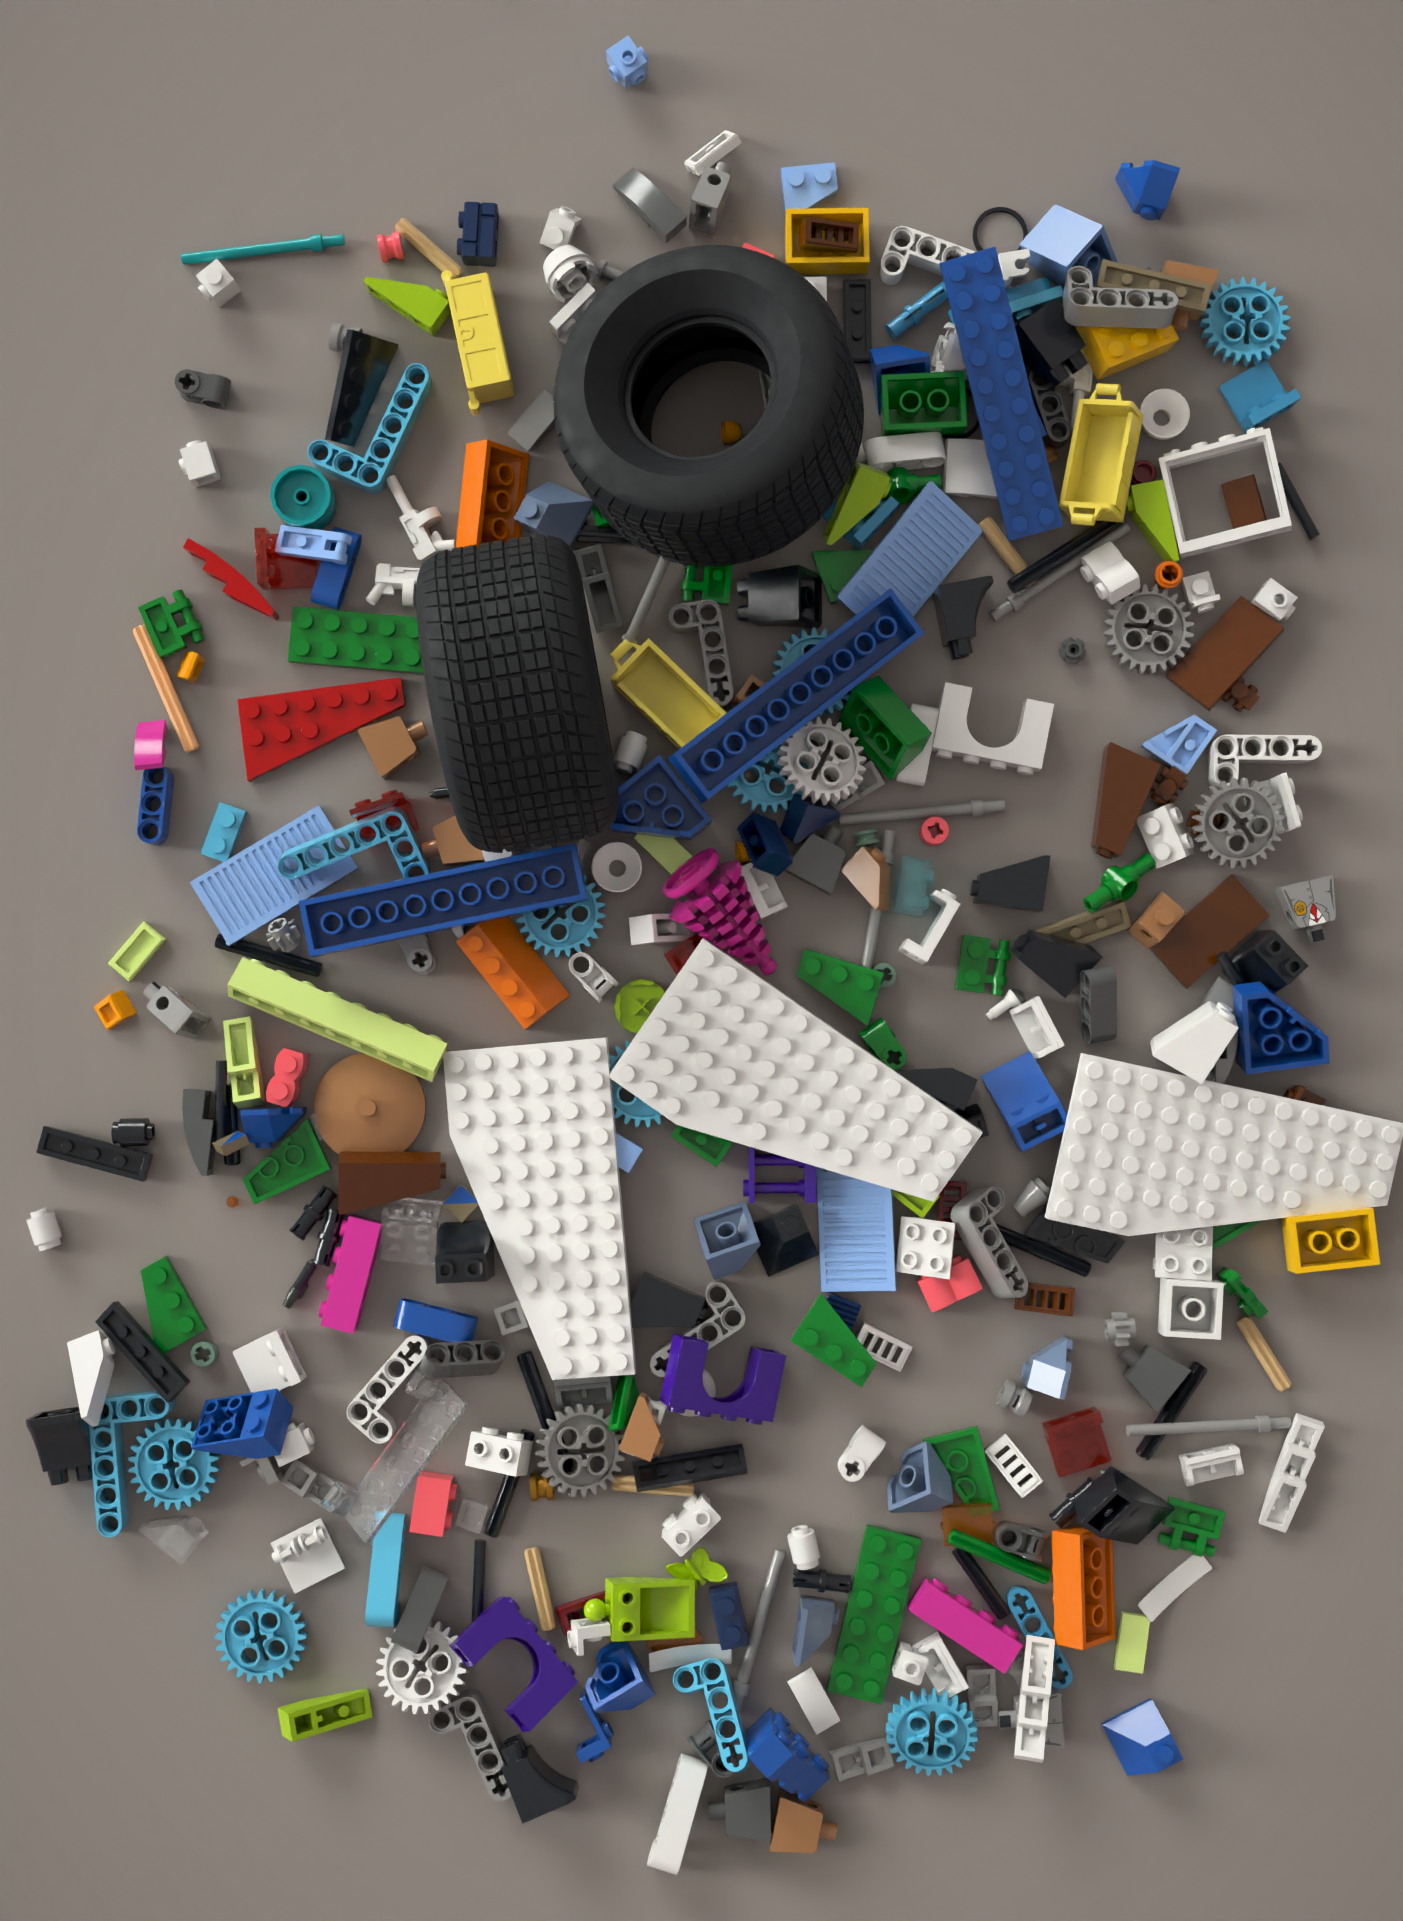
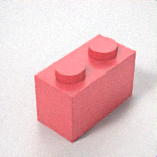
M421 1470L417 1478L409 1532L443 1537L446 1529H451L454 1513L449 1512L450 1501L456 1500L458 1484H453L454 1475Z

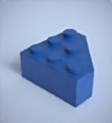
M658 755L618 788L619 808L616 819L609 828L617 833L692 840L712 823V819L663 758Z
M1260 981L1233 985L1234 1016L1239 1027L1237 1030V1064L1246 1075L1330 1063L1328 1036L1316 1024Z
M769 1708L746 1730L748 1758L767 1779L774 1782L778 1778L781 1780L779 1785L791 1794L797 1790L799 1792L797 1794L799 1799L806 1802L830 1779L827 1769L829 1765L819 1753L814 1755L809 1750L810 1744L801 1733L795 1734L789 1728L790 1722L780 1711L776 1714L772 1708Z

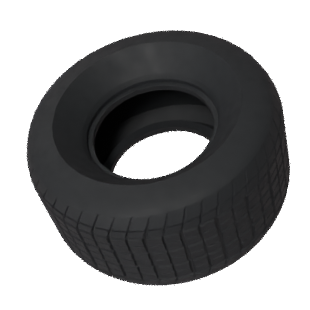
M698 245L671 250L649 258L621 274L592 300L574 325L562 351L555 378L556 385H554L553 397L555 402L553 407L557 436L559 437L564 457L573 474L606 521L625 539L630 540L632 544L642 550L645 549L646 552L652 555L662 556V559L675 563L678 561L679 564L709 567L734 565L766 556L790 544L814 526L834 504L851 476L859 454L864 425L863 394L851 354L840 324L820 292L796 270L771 256L736 246ZM734 361L751 365L771 378L770 396L762 417L748 435L730 448L708 456L684 457L665 452L652 444V421L661 398L677 379L692 369L712 362Z
M536 534L535 538L529 535L520 537V539L518 537L508 539L507 543L499 540L493 541L492 544L491 542L481 543L479 548L476 545H470L464 548H452L450 553L446 549L433 555L422 564L416 582L418 634L427 696L439 757L452 807L462 833L475 848L493 853H502L503 849L507 852L528 849L531 844L534 847L545 846V843L547 845L557 844L558 840H561L562 843L572 841V839L580 840L584 839L585 835L591 838L596 836L598 832L602 833L614 823L619 808L618 784L582 577L572 549L564 540L550 535L545 537V534Z

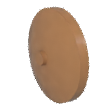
M358 1053L339 1061L325 1074L315 1095L314 1116L322 1138L337 1154H340V1152H404L414 1143L422 1130L426 1116V1098L423 1087L416 1075L364 1053Z

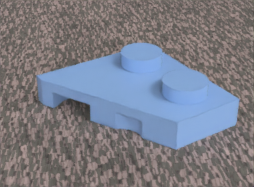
M835 162L781 168L785 213L786 209L814 208L820 201L827 200L838 192Z
M1193 715L1145 741L1140 747L1170 768L1174 765L1188 774L1217 730L1196 715Z

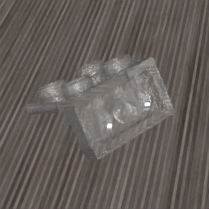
M404 1198L385 1203L381 1216V1260L434 1266L438 1225L442 1214L443 1201Z

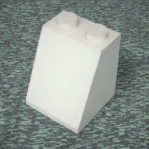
M1208 1001L1154 1036L1150 1041L1152 1055L1202 1084L1239 1028L1235 1016L1232 1014L1233 1010L1222 1002H1218L1216 1005Z

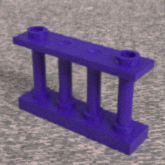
M748 1146L749 1180H743V1197L749 1196V1203H755V1194L799 1193V1196H804L805 1203H817L816 1166L776 1154L755 1155V1148ZM799 1165V1168H804V1179H799V1182H755V1166Z

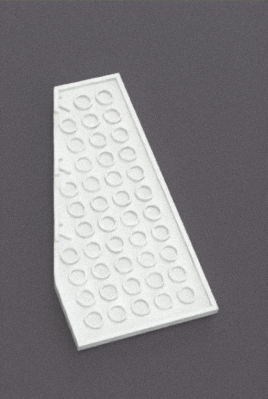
M705 938L700 941L608 1075L610 1079L676 1125L933 1202L983 1133L976 1126L907 1080Z
M608 1037L445 1052L443 1062L449 1134L551 1379L562 1380L636 1374L612 1079L608 1077L611 1072Z
M1081 1053L1045 1218L1115 1234L1134 1236L1286 1218L1288 1216L1388 1205L1402 1142L1403 1123L1204 1080L1200 1084L1185 1075Z

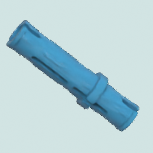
M944 281L926 293L913 305L904 307L900 315L885 325V329L892 339H897L899 335L911 326L915 327L920 324V319L948 298ZM941 293L938 297H936L933 301L926 305L927 302H929L931 299H933L935 296ZM913 313H915L911 318H909L907 321L903 322V321L906 320L908 317H910Z

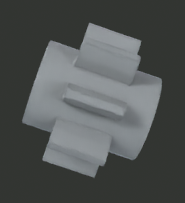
M279 918L269 925V933L266 934V937L268 938L267 942L274 951L280 947L283 952H289L299 945V937L302 934L294 919L287 922L285 918Z
M1125 1312L1111 1313L1112 1319L1104 1321L1106 1340H1113V1345L1116 1347L1129 1346V1339H1136L1134 1318H1127V1313Z

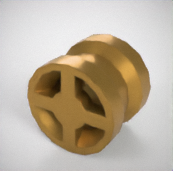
M530 1473V1495L532 1502L538 1501L540 1498H546L548 1501L555 1499V1486L548 1485L551 1477L544 1478L537 1473Z

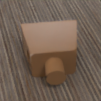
M1167 260L1161 269V273L1212 284L1210 294L1219 271L1217 269ZM1176 309L1172 321L1175 331H1186L1189 319L1198 320L1201 314Z
M400 716L357 730L380 776L384 780L390 778L418 757L421 753L415 742L429 735L422 720L407 727Z
M456 816L433 826L435 839L421 843L425 859L440 855L442 864L445 866L485 862L482 850L475 848L467 841L458 825Z
M1161 891L1133 922L1132 927H1129L1126 931L1148 949L1159 943L1183 917L1186 911Z
M779 1789L771 1829V1842H769L771 1852L815 1853L819 1838L835 1841L837 1823L823 1820V1807L820 1803L810 1799L804 1802L799 1799L797 1794H791L785 1789Z

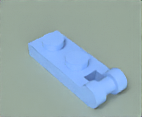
M281 525L275 552L284 556L329 561L346 565L348 558L346 550L347 546L351 545L352 536L340 532ZM332 543H337L335 551H330Z

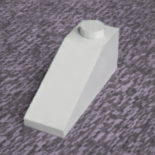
M99 1330L67 1342L80 1415L92 1427L99 1424L115 1366L113 1354L116 1352L115 1345L110 1338H107Z

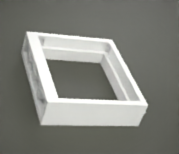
M1251 428L1246 431L1247 434L1238 437L1235 434L1225 435L1219 438V442L1208 444L1206 441L1193 444L1190 450L1180 452V449L1171 450L1172 452L1163 454L1164 457L1158 458L1181 559L1292 530L1270 428ZM1263 444L1280 517L1186 541L1170 469Z

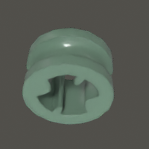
M878 829L854 833L853 836L858 840L855 844L856 848L880 843V839L876 838Z
M880 963L873 968L880 971L887 968L890 971L888 974L891 975L890 981L884 980L881 988L891 986L896 980V971L888 963Z
M202 1341L192 1347L190 1356L195 1365L205 1367L217 1360L219 1351L213 1342ZM200 1347L210 1350L211 1354L207 1355L210 1357L208 1361L206 1358H199L198 1353H201Z

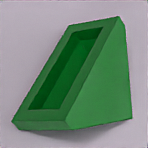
M634 1375L618 1376L608 1431L623 1430L630 1421L639 1397Z

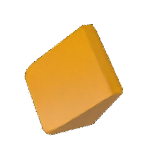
M187 651L176 676L193 684L196 683L205 658L196 652Z
M123 990L110 994L94 1006L107 1031L136 1014L135 1008Z

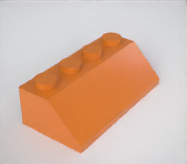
M490 440L466 444L455 548H464L470 545H476L479 548L481 543L491 542L492 544L493 541L499 540L507 543L508 539L518 537L520 539L522 527L513 518L525 498L529 464L528 453Z
M509 917L481 922L456 941L526 1030L570 996L530 943L526 942V938L520 933Z
M1066 1526L1062 1529L1052 1530L1053 1629L1055 1644L1085 1650L1116 1639L1113 1540L1100 1538L1083 1526Z

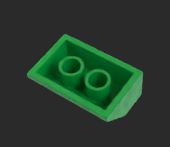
M965 371L881 375V437L924 432H940L942 436L963 435L967 428Z
M879 675L854 687L838 723H842L841 726L844 730L851 729L849 735L852 738H859L856 743L864 748L863 751L890 780L894 779L924 750L932 734L926 725L921 722Z

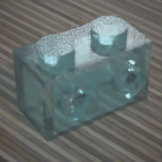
M903 856L900 859L892 913L920 917L923 911H928L930 895H926L927 884H932L935 870V868L930 867L931 860Z

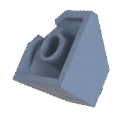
M1062 1336L1029 1356L1028 1363L1024 1362L1021 1370V1379H1024L1023 1384L1027 1388L1065 1400L1072 1364L1066 1354L1072 1351L1073 1340Z
M925 1441L905 1450L900 1459L903 1462L896 1477L892 1475L887 1483L889 1512H933L952 1504L951 1476L930 1442Z

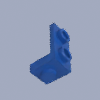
M584 1690L581 1692L580 1700L598 1734L577 1744L576 1755L581 1763L586 1760L593 1762L604 1755L603 1751L611 1748L612 1736H614L608 1720L603 1721L600 1714L594 1711L588 1694Z

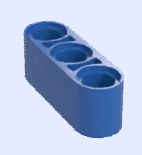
M334 526L331 530L332 532H340L352 536L351 545L347 546L346 555H348L346 565L321 561L311 593V602L339 610L342 606L360 550L362 535ZM337 543L331 544L330 551H335Z
M165 766L163 768L145 769L142 776L137 835L143 842L154 846L163 844L169 835L174 775ZM158 771H163V781L155 784L153 781L154 774ZM160 798L161 807L157 811L152 812L150 808L152 800ZM156 825L158 834L155 838L149 839L148 829Z
M400 1298L393 1326L401 1330L447 1342L473 1341L478 1317L411 1299Z

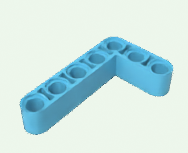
M414 363L406 368L364 458L320 439L313 441L307 451L308 457L318 470L368 493L375 494L381 492L387 484L386 478L391 475L431 390L432 380L426 367L422 364ZM416 375H423L425 377L424 381L420 384L412 383V379ZM409 399L413 401L412 406L408 409L400 407L404 400ZM393 424H400L402 426L401 430L395 434L389 433V428ZM384 448L390 450L386 458L381 459L377 457L379 450ZM325 450L329 452L326 459L316 460V456L320 451ZM345 462H353V468L350 471H341V466ZM370 473L378 474V479L374 483L365 482L366 477Z
M393 806L288 849L282 854L277 867L281 876L287 879H294L386 840L404 879L415 877L409 871L411 867L420 866L424 870L425 875L429 874L430 866L428 860L423 855L421 845L407 814L400 807ZM397 816L402 824L398 827H391L387 823V817ZM370 826L375 830L376 835L371 838L365 837L361 833V828ZM345 837L349 840L350 846L348 848H340L336 844L335 839ZM408 841L412 844L413 849L410 852H403L399 849L398 843ZM320 848L325 856L321 859H316L312 857L310 849ZM288 858L295 859L299 867L294 870L289 869L284 861Z
M156 1390L106 1395L104 1404L109 1407V1415L104 1416L101 1414L99 1424L95 1427L89 1424L96 1524L99 1533L104 1537L111 1538L116 1536L129 1523L122 1422L160 1419L169 1414L175 1407V1399L167 1403ZM155 1398H161L165 1402L164 1411H160L155 1407ZM128 1400L136 1403V1414L129 1412L127 1409ZM102 1431H106L111 1435V1444L103 1442L101 1438ZM105 1459L113 1463V1472H109L104 1468L103 1462ZM106 1488H112L115 1491V1500H111L106 1496ZM108 1516H113L118 1520V1528H113L109 1525Z

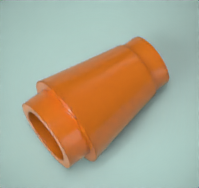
M1173 561L1162 562L1156 568L1154 583L1159 589L1176 587L1183 577L1181 567Z

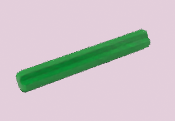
M952 1529L948 1535L947 1541L952 1546L1039 1583L1047 1584L1049 1582L1051 1571L1048 1568L1013 1553L1006 1552L999 1547L956 1529Z

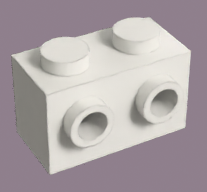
M482 1426V1431H471L465 1462L466 1466L515 1477L527 1475L533 1441L524 1440V1434L507 1432V1436L498 1434L499 1429Z

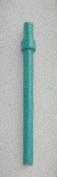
M314 234L310 235V238L181 253V260L183 265L210 262L215 259L227 260L310 249L313 252L324 251V248L345 245L344 234L330 236Z

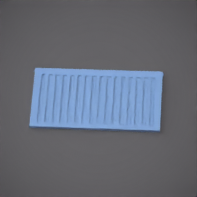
M929 481L837 594L836 598L856 615L891 588L911 616L914 617L983 530L939 489L933 481Z
M319 805L190 882L224 937L226 945L231 946L299 905L298 901L309 899L358 869V865L355 864L352 857L348 856L294 879L284 878L279 873L278 862L285 851L334 831ZM339 837L335 839L336 844L340 848H345ZM320 848L310 849L312 857L316 859H321L325 856ZM288 858L284 861L289 869L294 870L299 867L295 859Z
M816 1167L821 1292H895L896 1267L892 1189Z

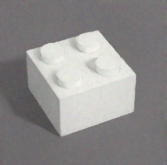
M1160 1278L1158 1333L1165 1337L1221 1340L1224 1283L1213 1279L1212 1281Z

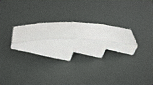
M1296 1413L1277 1460L1259 1517V1524L1286 1533L1307 1487L1305 1479L1316 1457L1314 1450L1325 1428L1323 1422Z
M1031 1635L1026 1636L1014 1758L1040 1763H1043L1055 1639Z

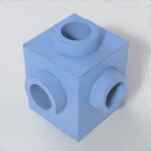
M629 35L606 50L607 64L610 66L608 70L615 82L620 81L626 89L632 84L634 86L638 85L645 79L648 74L647 62L649 58L641 46L636 47Z

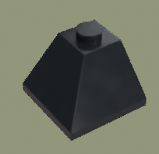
M797 1203L753 1222L761 1244L757 1252L768 1277L819 1255Z

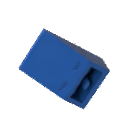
M1030 1051L981 1075L1019 1151L1023 1152L1064 1131L1067 1114Z
M277 1388L206 1400L191 1448L196 1451L254 1459L281 1455L294 1407Z

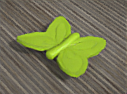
M698 1547L693 1552L691 1560L685 1559V1564L677 1562L666 1566V1571L675 1578L694 1579L695 1593L698 1589V1581L703 1586L706 1584L705 1579L710 1582H721L728 1578V1573L724 1566L716 1561H710L709 1553L704 1547Z

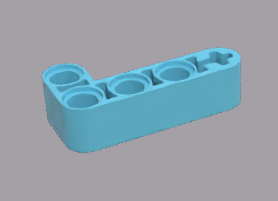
M377 1512L365 1613V1624L368 1627L396 1629L400 1621L401 1606L398 1600L407 1517L405 1513Z
M708 1658L678 1668L673 1675V1684L678 1691L693 1694L704 1690L724 1767L732 1772L745 1771L749 1767L751 1760L748 1758L747 1740L726 1664L718 1659ZM713 1664H718L721 1669L720 1676L716 1680H710L707 1673L708 1668ZM686 1672H691L694 1677L693 1684L689 1688H684L681 1684V1677ZM724 1692L728 1696V1704L723 1709H718L715 1705V1698L719 1693ZM728 1721H732L736 1726L735 1734L730 1738H726L722 1733L723 1725ZM740 1741V1745H734L736 1753L743 1755V1759L739 1761L738 1767L735 1763L730 1762V1758L734 1757V1751L732 1747L728 1746L726 1748V1743Z

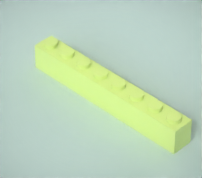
M242 957L228 982V996L430 1082L433 1081L443 1061L447 1043L443 1042L440 1037L419 1032L410 1024L395 1022L384 1013L376 1014L367 1010L360 1003H350L334 992H324L308 981L293 979L284 971H274L265 967L258 960H248Z

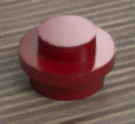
M1147 460L1136 461L1134 463L1131 483L1136 485L1155 481L1157 475L1155 466Z

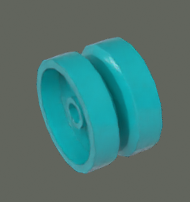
M306 465L288 467L279 473L272 483L270 492L272 507L286 526L323 530L336 515L337 499L335 492L324 475L315 468Z

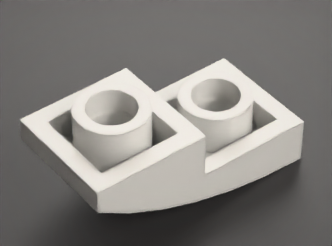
M812 1667L787 1681L816 1735L841 1721Z

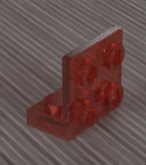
M254 528L257 584L263 590L311 588L314 586L317 576V560L284 556L276 553L275 548L279 534H270L266 528Z
M397 790L383 793L381 795L382 799L371 802L370 799L354 804L355 808L349 810L353 818L360 820L389 807H400L407 814L413 830H420L410 799L403 792L398 793ZM394 815L386 819L391 827H398L402 824L400 818ZM370 826L361 828V832L365 837L371 838L376 835L375 830Z
M1090 1407L1041 1423L1059 1477L1111 1461L1101 1423L1104 1422L1097 1408Z

